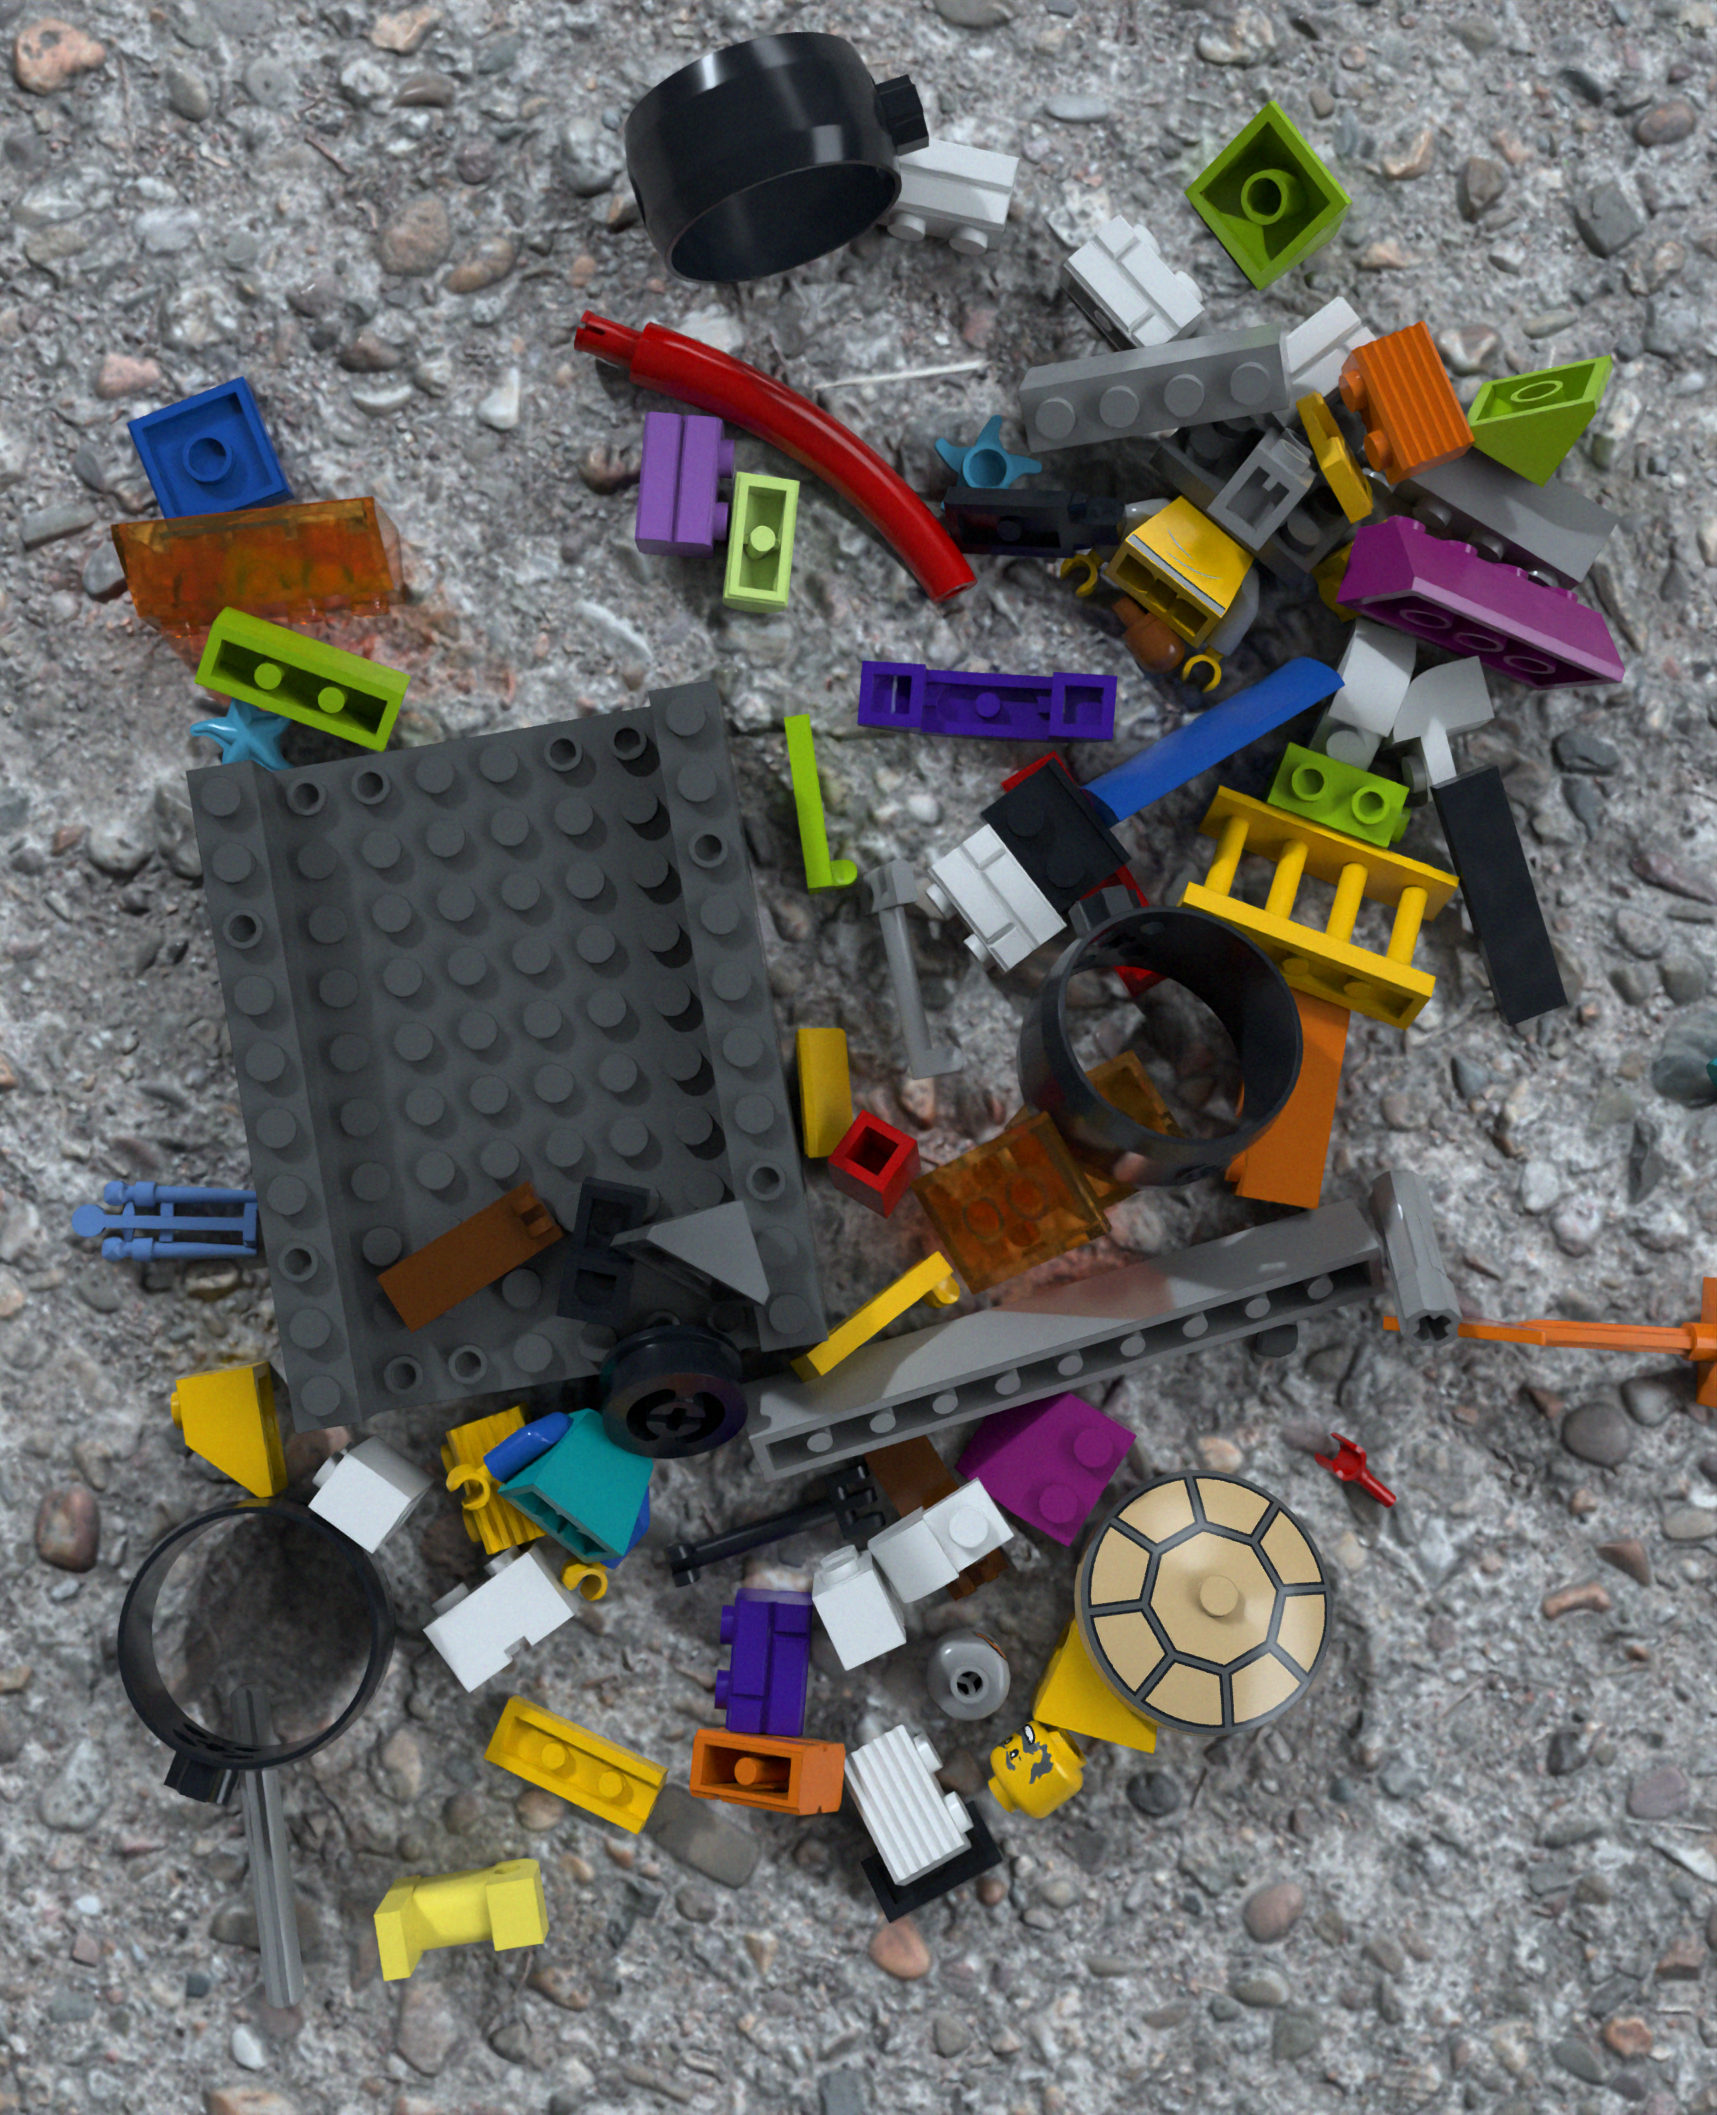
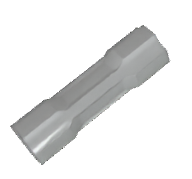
M1389 1170L1372 1181L1373 1192L1368 1199L1375 1228L1382 1237L1395 1289L1393 1302L1401 1335L1405 1341L1415 1348L1421 1346L1441 1348L1459 1337L1457 1328L1463 1319L1453 1283L1447 1278L1433 1228L1434 1212L1426 1182L1413 1170L1401 1173Z

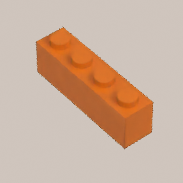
M1289 986L1297 1005L1303 1032V1058L1298 1080L1277 1121L1263 1137L1224 1170V1180L1233 1182L1231 1195L1317 1210L1351 1010ZM1243 1080L1240 1082L1236 1096V1118L1241 1117L1243 1108Z

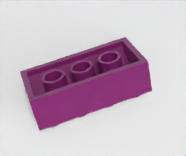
M1390 516L1386 522L1358 528L1336 603L1464 659L1479 655L1481 666L1538 691L1622 683L1625 668L1601 613L1577 603L1578 595L1574 592L1553 586L1541 587L1527 580L1529 574L1524 569L1509 564H1491L1476 557L1478 550L1475 547L1455 540H1438L1425 534V525L1411 518Z

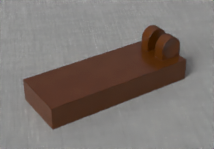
M531 1180L516 1187L376 1277L411 1333L418 1331L566 1236L561 1226L557 1225L539 1197L538 1190Z
M926 1434L862 1454L902 1518L921 1506L927 1510L960 1488ZM997 1547L961 1570L959 1577L945 1586L955 1601L963 1596L968 1597L976 1592L977 1587L986 1581L990 1583L998 1578L999 1573L1009 1567L1008 1562Z

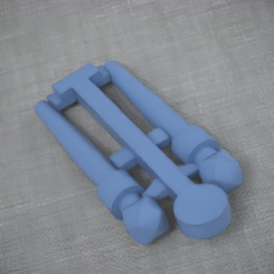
M117 1180L105 1185L104 1200L109 1205L114 1206L125 1204L122 1215H110L99 1205L87 1204L77 1208L71 1219L75 1232L87 1238L100 1235L106 1228H122L124 1238L113 1236L105 1239L102 1243L101 1254L108 1261H120L126 1257H132L133 1262H154L155 1258L226 1259L258 1257L259 1210L256 1192L251 1190L158 1186L156 1181H136L135 1186H129L127 1183ZM157 1203H161L160 1216L136 1215L135 1206L156 1207ZM175 1203H245L244 1217L174 1216ZM135 1229H160L159 1241H156L155 1237L133 1238ZM174 1229L243 1231L244 1245L173 1242Z

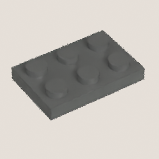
M1250 416L1179 428L1159 447L1148 463L1293 590L1354 524L1350 523L1332 488L1325 485L1315 476L1309 490L1257 552L1206 510L1249 457L1266 432L1251 420Z

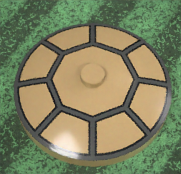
M1184 1470L1168 1473L1139 1485L1117 1500L1098 1520L1084 1545L1077 1567L1074 1592L1075 1616L1082 1644L1093 1668L1111 1693L1128 1709L1146 1721L1168 1731L1188 1736L1219 1737L1246 1732L1260 1727L1279 1717L1302 1697L1318 1674L1326 1656L1331 1636L1333 1604L1329 1578L1321 1554L1305 1526L1283 1502L1262 1487L1238 1476L1219 1471Z

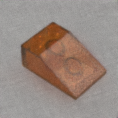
M1046 1110L954 1155L909 1183L972 1295L978 1294L1113 1230L1112 1225Z

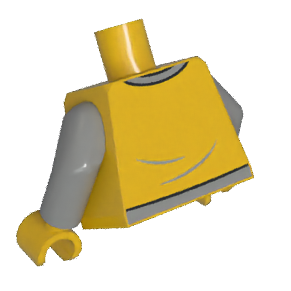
M1182 494L1174 501L1167 497H1160L1127 504V525L1120 545H1093V548L1086 555L1076 554L1075 559L1066 558L1061 564L1060 578L1061 580L1065 579L1075 567L1082 566L1089 569L1091 572L1090 578L1075 592L1077 597H1086L1093 593L1098 585V569L1105 562L1109 563L1103 574L1155 616L1159 617L1196 649L1203 641L1208 644L1202 655L1193 656L1182 665L1180 680L1182 682L1186 680L1195 663H1205L1211 671V677L1201 693L1211 691L1219 684L1222 676L1219 662L1224 655L1231 656L1259 611V572L1252 565L1255 556L1185 494Z

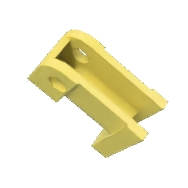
M534 1859L496 1862L495 1866L424 1878H421V1875L395 1879L374 1913L384 1981L411 1977L423 1952L427 1950L493 1940L495 1951L542 1944L549 1931L539 1862Z

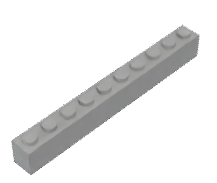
M1349 1198L1319 1207L1317 1210L1306 1211L856 1349L823 1376L806 1383L802 1381L794 1369L741 1385L747 1397L748 1416L745 1423L749 1441L765 1483H769L1385 1294L1380 1247L1354 1200Z

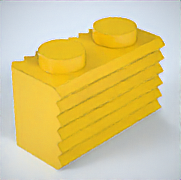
M526 1400L454 1425L447 1430L445 1434L449 1443L441 1445L442 1460L447 1474L455 1467L463 1464H470L480 1468L485 1464L483 1456L516 1430L534 1422ZM470 1479L463 1482L467 1496L477 1489L478 1480ZM497 1479L490 1484V1497L483 1507L477 1510H468L462 1506L463 1520L471 1540L474 1543L483 1540L488 1555L548 1534L497 1493L502 1484Z

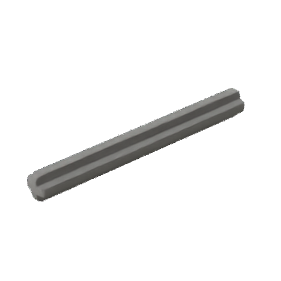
M251 1684L236 1688L230 1695L235 1742L256 1746L275 1745L268 1688L264 1684ZM278 1769L261 1772H243L240 1779L266 2000L271 2008L291 2007L300 2003V2000L304 1997L305 1988Z

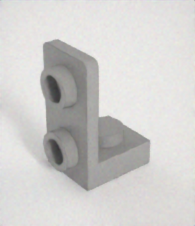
M1270 426L1249 457L1206 511L1258 552L1309 490L1320 468V465L1312 459L1315 455L1312 445L1292 429L1286 428L1281 434Z

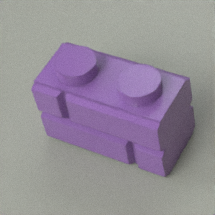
M648 412L645 414L635 528V542L639 552L649 555H679L685 558L710 560L715 555L716 541H727L730 503L719 502L721 478H733L735 440L725 439L722 419L697 415L681 416L679 414Z

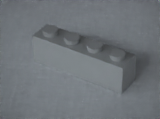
M1283 322L1029 368L1018 393L1030 452L1037 453L1289 409L1292 380Z
M1364 442L1355 455L1372 487V492L1385 497L1394 495L1412 506L1413 514L1424 524L1440 530L1450 529L1465 538L1467 544L1475 547L1478 550L1477 556L1490 562H1499L1501 560L1506 564L1522 568L1529 574L1527 580L1541 587L1553 586L1571 591L1579 585L1620 519L1617 515L1553 476L1541 488L1474 446H1471L1462 457L1393 485L1387 482L1384 471L1376 472L1372 468L1365 452Z

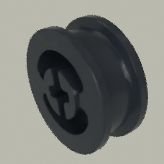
M692 1325L654 1327L632 1334L618 1342L607 1352L599 1369L600 1387L606 1397L602 1409V1421L608 1438L619 1448L627 1452L657 1459L695 1456L713 1450L728 1442L741 1430L748 1416L747 1397L740 1385L743 1376L742 1357L737 1346L721 1333Z

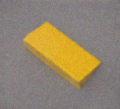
M841 1028L798 1029L795 1037L805 1155H808L809 1158L830 1156L853 1124L846 1033Z

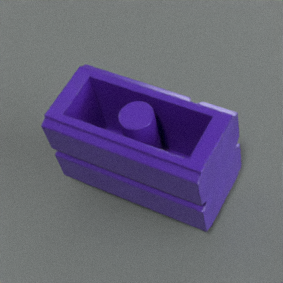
M743 1587L737 1590L735 1606L723 1605L719 1643L722 1645H732L730 1670L718 1669L714 1709L727 1710L725 1729L735 1732H766L768 1734L787 1736L803 1735L813 1615L811 1593Z

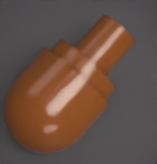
M1126 594L1111 607L1128 629L1121 636L1127 643L1124 646L1143 669L1153 674H1167L1181 664L1185 655V641L1159 617L1155 616L1152 612L1147 613L1143 606L1129 594Z

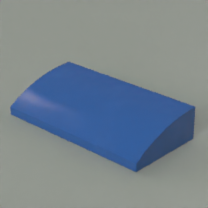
M1296 657L1085 784L1079 790L1110 829L1345 686V683L1339 673L1322 662L1308 657Z

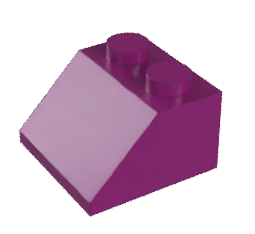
M1068 1390L985 1416L954 1468L970 1481L978 1477L991 1497L1020 1518L1069 1547L1137 1435L1123 1422L1075 1392Z

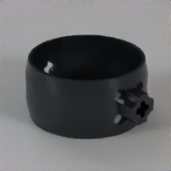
M819 32L781 33L748 40L716 51L685 66L659 83L639 101L627 118L623 131L628 176L647 234L667 270L680 280L696 284H728L774 275L804 265L846 245L879 222L899 198L902 189L899 156L929 147V133L925 123L923 107L916 86L912 84L909 75L906 74L876 85L856 48L850 42L835 35Z
M1125 884L1100 889L1094 895L1077 901L1070 909L1069 915L1078 938L1064 951L1041 980L1025 1010L1016 1050V1069L1020 1090L1030 1116L1045 1139L1061 1156L1086 1174L1111 1185L1132 1190L1157 1191L1181 1187L1206 1179L1231 1166L1238 1157L1263 1137L1277 1121L1295 1088L1300 1074L1303 1058V1032L1300 1015L1290 988L1276 965L1256 943L1230 924L1206 913L1184 907H1142L1136 890H1127ZM1107 966L1135 967L1166 976L1199 997L1214 1012L1225 1027L1240 1060L1244 1083V1099L1240 1121L1235 1133L1215 1139L1193 1140L1177 1138L1150 1130L1134 1122L1113 1107L1086 1077L1072 1049L1065 1020V997L1069 978L1094 968Z
M280 1496L279 1498H255L229 1502L200 1512L170 1531L152 1549L137 1570L127 1590L121 1610L117 1638L118 1664L121 1678L128 1698L144 1724L157 1738L176 1751L163 1785L175 1789L180 1795L203 1803L211 1802L228 1806L233 1800L243 1772H261L293 1765L313 1756L337 1740L365 1712L385 1679L393 1655L396 1636L395 1604L385 1570L375 1553H370L309 1508V1503L286 1496ZM246 1513L270 1514L289 1518L307 1525L325 1536L346 1556L354 1567L364 1587L371 1612L372 1644L369 1662L364 1678L352 1702L341 1717L329 1727L302 1740L286 1744L269 1746L241 1744L226 1740L199 1726L177 1706L161 1680L153 1652L152 1623L155 1604L166 1575L175 1561L196 1538L225 1520Z

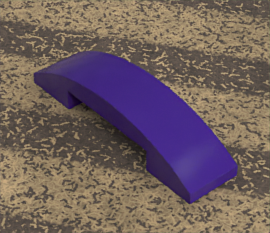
M862 660L857 724L862 727L895 732L989 741L1034 743L1113 742L1118 676L1053 672V677L929 670L926 664Z

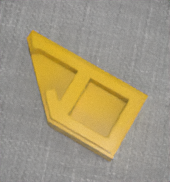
M1315 390L1297 400L1296 407L1321 470L1352 524L1372 513V487L1322 394L1317 393Z

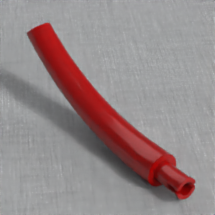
M585 311L580 320L582 324H585V328H577L574 350L589 353L630 369V383L718 416L764 440L803 465L838 492L877 529L903 559L934 604L952 599L968 591L979 582L950 535L913 489L872 448L815 403L758 368L706 343L653 322H649L643 332L595 315L592 311Z

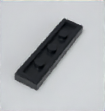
M1489 763L1430 786L1457 877L1460 878L1459 885L1501 1022L1512 1026L1567 1005V997L1498 766Z

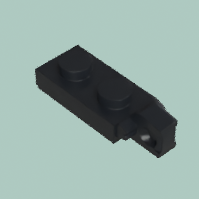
M949 487L943 501L950 537L962 554L1075 559L1078 550L1091 549L1093 545L1119 546L1127 525L1125 500L1100 496L1089 499V495L1082 492L1073 494V491Z

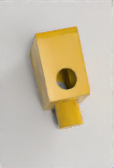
M1072 1611L1031 1695L1029 1705L1033 1719L1153 1754L1156 1746L1158 1726L1146 1721L1128 1709L1102 1682L1085 1652L1079 1635L1075 1612Z

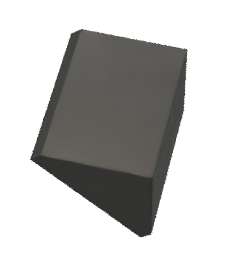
M743 1199L698 1209L616 1234L610 1244V1247L721 1309L761 1306L765 1304L770 1294Z

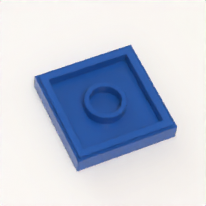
M244 376L126 423L172 539L178 544L295 498L252 389Z

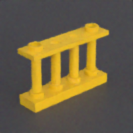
M1220 785L1197 832L1218 839L1204 887L1189 881L1176 907H1184L1214 916L1244 933L1268 955L1279 969L1288 986L1406 1031L1431 999L1436 980L1435 976L1411 967L1422 919L1430 922L1435 920L1457 889L1460 878L1438 870L1429 864L1407 858L1266 804L1248 794L1239 793ZM1242 849L1278 863L1264 910L1228 897ZM1302 872L1338 886L1325 934L1289 920ZM1362 895L1398 909L1386 957L1350 944Z

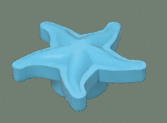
M993 415L977 438L974 447H954L943 438L938 439L934 445V450L944 464L958 476L955 487L1009 489V485L1023 475H1038L1042 470V465L1039 461L1007 453L999 439V429L1003 423L1002 417L999 415ZM942 501L940 505V510L942 513L946 514L944 502Z
M232 697L226 717L205 720L190 727V733L193 736H207L224 748L222 765L253 760L272 772L295 768L294 765L284 760L279 748L281 734L285 732L293 719L271 711H262L258 706Z

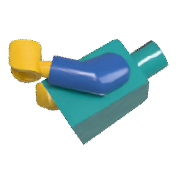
M604 1402L598 1412L587 1408L568 1414L553 1412L516 1430L483 1456L485 1464L480 1468L470 1464L459 1465L452 1469L446 1480V1486L450 1492L459 1488L466 1480H478L477 1489L461 1502L464 1508L468 1510H477L483 1507L490 1497V1484L496 1479L502 1482L497 1491L500 1496L576 1555L568 1559L560 1571V1579L570 1591L577 1587L583 1577L589 1575L588 1579L580 1587V1593L586 1600L590 1601L598 1600L605 1594L608 1588V1580L604 1572L608 1568L616 1569L646 1534L650 1526L648 1483L654 1467L652 1458L627 1452L619 1448L608 1438L602 1421Z

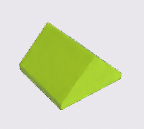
M1275 100L1268 102L1183 192L1258 291L1266 289L1333 239L1353 203Z
M1611 355L1482 383L1466 417L1475 439L1472 446L1543 488L1597 413L1613 369Z

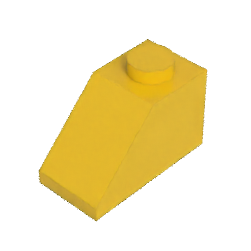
M269 1361L194 1373L175 1380L177 1391L173 1392L171 1396V1414L175 1427L178 1430L183 1429L185 1444L259 1498L274 1496L288 1487Z

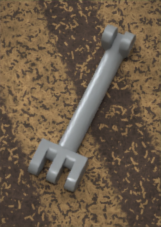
M897 859L860 874L856 885L863 917L879 915L912 1079L919 1080L959 1071L964 1065V1055L956 1046L932 1049L903 908L919 902L911 865L904 859Z

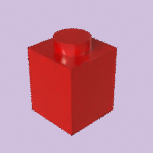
M862 1109L827 1159L834 1188L885 1219L889 1217L921 1170L917 1140Z

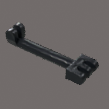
M866 1462L824 1475V1482L829 1494L827 1497L694 1543L686 1540L664 1548L665 1558L673 1572L672 1578L675 1587L687 1586L698 1581L701 1577V1567L838 1520L844 1540L884 1526L886 1520L883 1511L870 1512L861 1517H857L855 1511L857 1508L878 1500L875 1488L873 1486L852 1493H849L847 1484L859 1482L870 1475Z

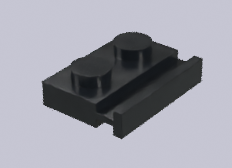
M1054 757L979 815L985 825L989 824L1059 915L1132 859Z

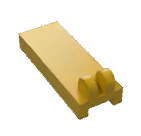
M939 1251L934 1252L925 1260H918L830 1330L828 1341L810 1345L789 1362L804 1383L809 1382L827 1373L918 1299L922 1298L927 1306L932 1309H940L956 1302L960 1296V1288L951 1276V1273L954 1271Z
M517 1694L508 1699L483 1757L636 1835L644 1829L648 1817L652 1814L657 1803V1796L664 1787L669 1769Z

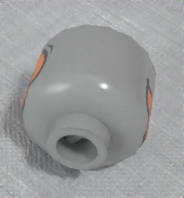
M969 1627L950 1630L936 1640L927 1656L925 1673L930 1697L941 1711L954 1719L973 1721L986 1718L1000 1708L1008 1695L1011 1676L1005 1652L997 1640L983 1630Z

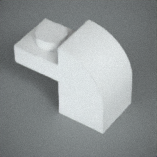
M1356 617L1333 668L1334 671L1339 673L1345 686L1327 697L1305 748L1367 771L1383 737L1389 736L1402 706L1415 664L1417 638Z
M1479 655L1433 667L1409 683L1402 706L1389 736H1384L1379 745L1381 753L1402 747L1406 748L1407 756L1402 758L1404 781L1406 787L1410 788L1409 792L1411 794L1417 793L1421 807L1435 804L1430 786L1457 776L1447 736L1477 729L1495 718Z
M976 1477L927 1510L921 1506L868 1540V1548L903 1603H910L958 1578L961 1570L1014 1537V1533L979 1478Z

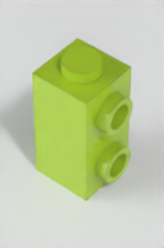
M1291 742L1278 752L1260 801L1384 849L1388 848L1389 842L1393 844L1399 843L1411 816V809L1403 806L1410 789L1409 787Z

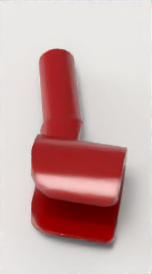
M1336 1432L1331 1433L1330 1435L1340 1444L1339 1453L1335 1459L1330 1461L1316 1452L1314 1455L1316 1463L1343 1481L1353 1480L1356 1484H1360L1385 1508L1391 1507L1396 1501V1496L1370 1473V1470L1366 1467L1367 1457L1364 1449Z

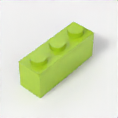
M226 606L212 624L194 683L383 753L392 733L411 676Z

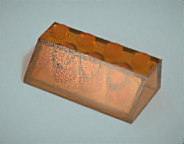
M373 496L110 525L112 540L138 617L157 631H161V635L165 637L184 638L199 635L201 633L200 626L212 625L226 606L260 619L287 617L290 623L313 624L325 621L327 619V612L351 610V615L356 617H377L388 614L390 612L389 606L407 604L399 529Z

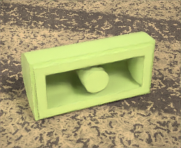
M737 472L735 474L722 598L724 605L733 609L756 613H777L787 608L800 481Z

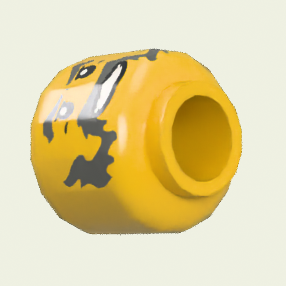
M1031 1719L992 1750L990 1762L995 1776L988 1781V1785L998 1802L1010 1814L1019 1808L1031 1818L1043 1819L1081 1789L1084 1780L1081 1768L1087 1764L1082 1750L1066 1729Z

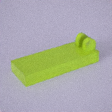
M809 714L784 717L809 895L848 889L857 881V867L852 861L847 859L830 861Z

